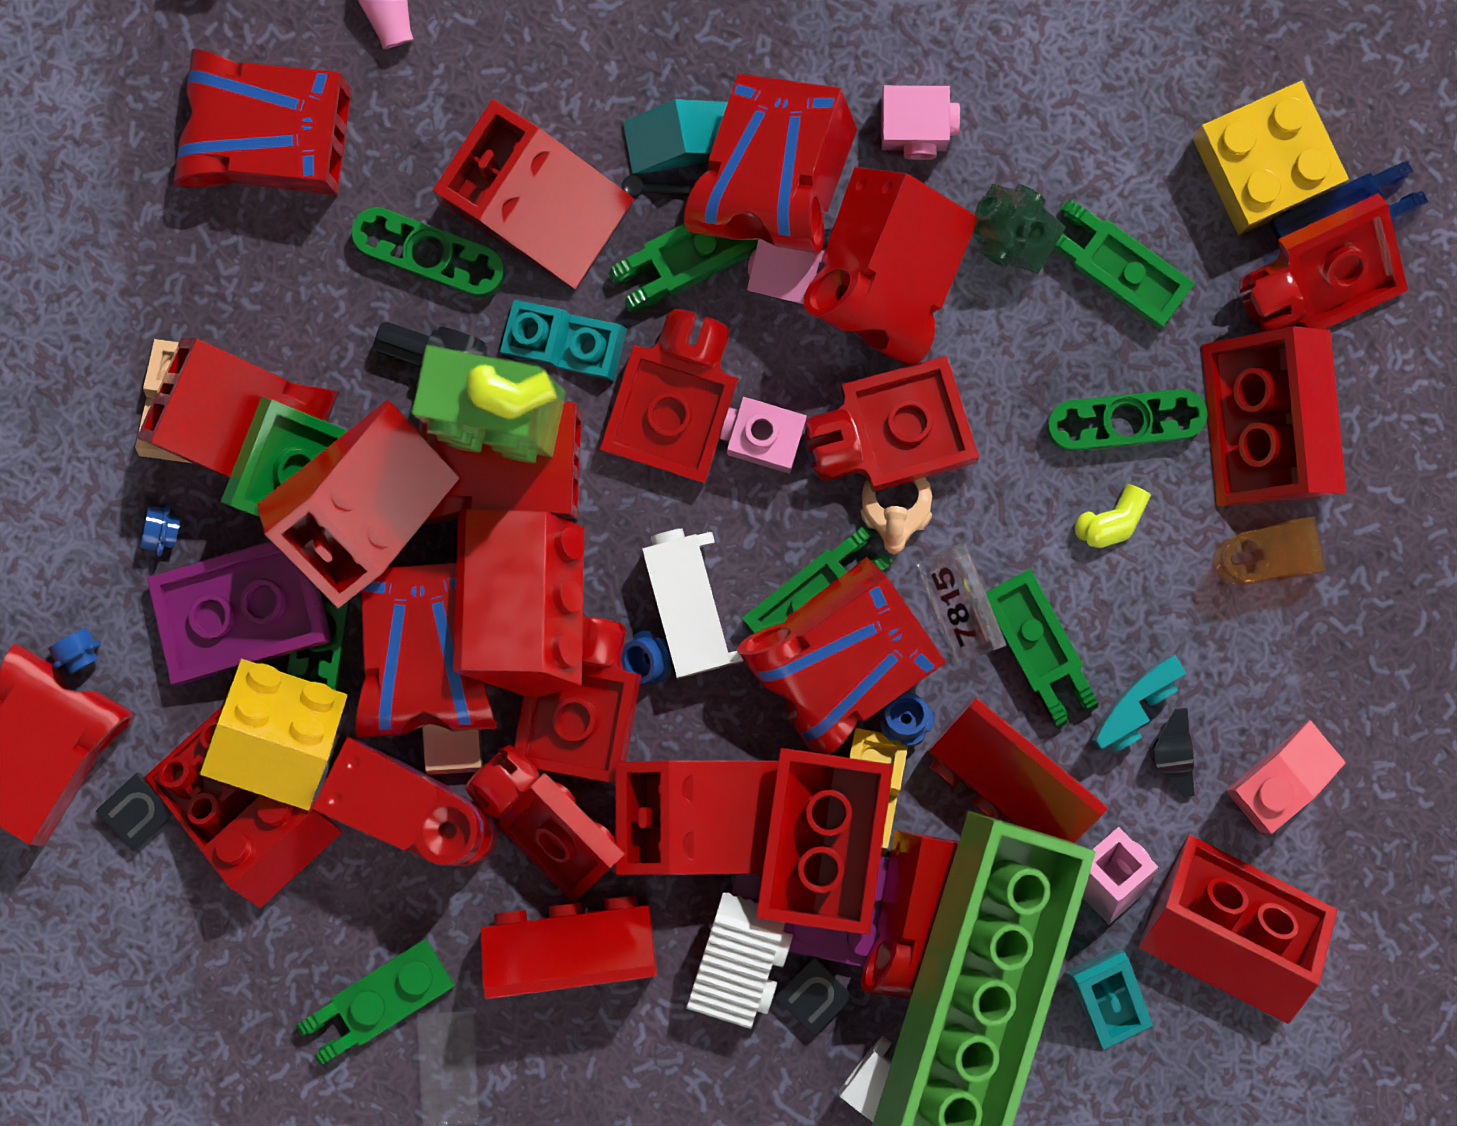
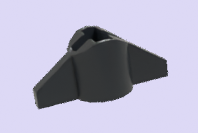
M1178 708L1174 710L1160 735L1151 743L1150 748L1154 749L1155 758L1151 759L1183 797L1195 796L1193 782L1194 752L1189 731L1188 709Z

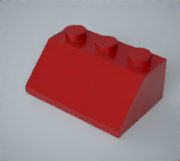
M1291 326L1201 344L1217 507L1306 500L1346 494L1330 329Z
M465 509L458 512L453 672L531 699L581 686L584 527L543 511Z
M977 697L965 703L926 750L935 759L929 768L953 788L962 781L977 794L971 803L990 818L1001 820L1002 817H1005L1014 825L1075 843L1109 808Z
M785 748L780 749L757 919L870 935L894 764Z
M1189 834L1148 915L1138 948L1290 1024L1320 984L1338 909Z
M627 895L604 899L605 910L583 912L582 902L548 906L550 917L528 920L526 909L493 914L494 924L485 925L481 928L485 999L655 977L658 972L650 904L638 905L637 895Z

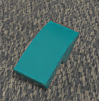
M513 299L500 352L511 357L614 382L627 329L621 324L571 315L563 309Z
M1176 655L1169 656L1148 669L1120 694L1107 710L1090 739L1095 750L1103 749L1109 745L1114 754L1142 738L1137 728L1150 720L1139 701L1145 698L1149 706L1162 701L1178 691L1174 681L1187 674Z

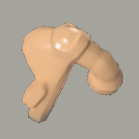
M926 478L912 481L918 489L919 496L915 505L909 510L899 506L882 508L876 500V491L872 492L869 481H865L862 491L863 508L860 510L862 520L868 528H873L879 533L884 541L885 549L893 555L899 554L904 550L910 536L915 531L924 530L931 520L932 492L930 483Z

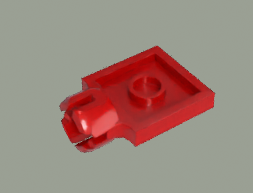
M1378 193L1278 239L1280 246L1279 257L1273 263L1256 269L1239 280L1240 294L1252 289L1251 292L1242 297V301L1253 323L1260 324L1259 329L1261 332L1286 328L1298 322L1301 323L1302 327L1326 329L1408 291L1389 205Z
M673 309L667 315L659 341L653 348H643L633 344L600 450L706 484L724 421L731 406L739 378L726 374L721 368V360L729 338L727 326L718 320L705 316L696 346L688 343L697 318L695 312Z
M947 355L842 384L841 393L844 404L837 410L812 416L806 420L805 439L807 448L810 453H814L815 461L812 464L820 479L828 481L854 473L861 474L869 481L872 492L976 464L979 460V454Z
M583 615L581 686L533 699L523 696L514 747L538 770L616 784V762L627 761L642 677L641 674L631 673L623 668L621 656L626 630L625 626L617 621Z
M507 745L501 748L500 752L472 776L465 788L468 795L489 816L495 819L499 818V822L496 825L574 903L624 853L616 845L612 834L601 824L593 822L576 805L573 795L566 787L553 782L545 773L539 777L537 768L517 748Z

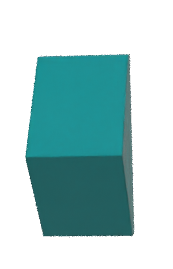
M675 99L623 121L633 175L709 162L708 160L728 102Z
M1112 948L1065 972L1103 1050L1153 1026L1131 963L1124 951Z

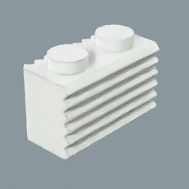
M729 892L723 893L687 1009L751 1029L756 1012L767 1014L777 985L776 981L768 979L772 964L783 967L793 935L783 932L785 923L757 919L758 903H754L751 899L744 900L741 896H733Z

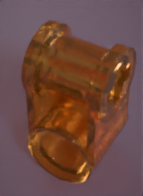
M1315 516L1266 526L1264 529L1243 532L1221 542L1213 556V565L1217 575L1232 585H1244L1275 578L1278 581L1299 575H1310L1326 571ZM1241 550L1243 553L1252 552L1254 557V563L1247 565L1246 568L1241 564L1235 565L1233 561V555Z

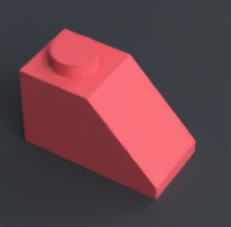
M1309 720L1225 791L1260 833L1272 834L1311 802L1346 762L1312 721Z

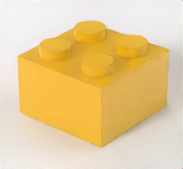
M1302 80L1203 124L1192 138L1238 236L1337 192L1349 180Z
M241 658L200 775L309 811L327 764L348 694L333 690L323 683L310 682L280 672L270 665L257 664Z

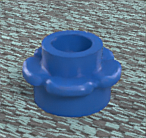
M165 503L164 507L147 505L139 548L153 550L157 557L162 555L163 547L174 549L180 516L170 514L171 506L169 503Z
M85 628L50 646L48 650L55 661L52 664L53 670L64 667L68 675H72L95 663L99 659L94 650L101 646V641H95L89 629Z
M641 631L634 635V640L627 642L623 646L621 662L625 670L642 675L640 684L650 685L654 681L657 683L663 682L668 677L671 670V653L668 645L662 638H655L654 634L650 631Z
M903 693L880 710V715L883 717V720L880 722V729L883 735L890 741H901V744L905 746H912L922 742L925 737L924 734L933 727L934 716L932 710L928 708L923 698L913 693ZM907 715L911 718V722L904 724L901 721V717Z

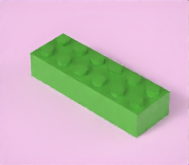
M968 811L872 1126H1013L1096 851L1067 840Z

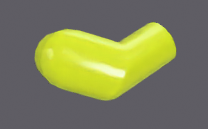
M481 365L472 369L466 379L468 397L477 407L507 419L518 417L557 399L556 392L545 371L518 384H514L496 375L493 367Z
M1126 484L1114 510L1098 515L1088 511L1078 517L1075 524L1076 536L1082 541H1087L1089 546L1096 548L1107 547L1129 539L1136 529L1151 494L1137 486Z

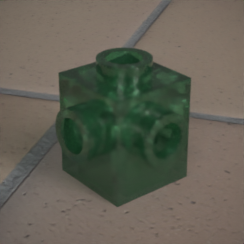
M992 184L976 207L974 214L978 221L972 237L981 244L978 252L994 264L1001 267L1010 265L1039 274L1066 227L1043 207L1046 200L1033 189L1018 184L1015 190Z

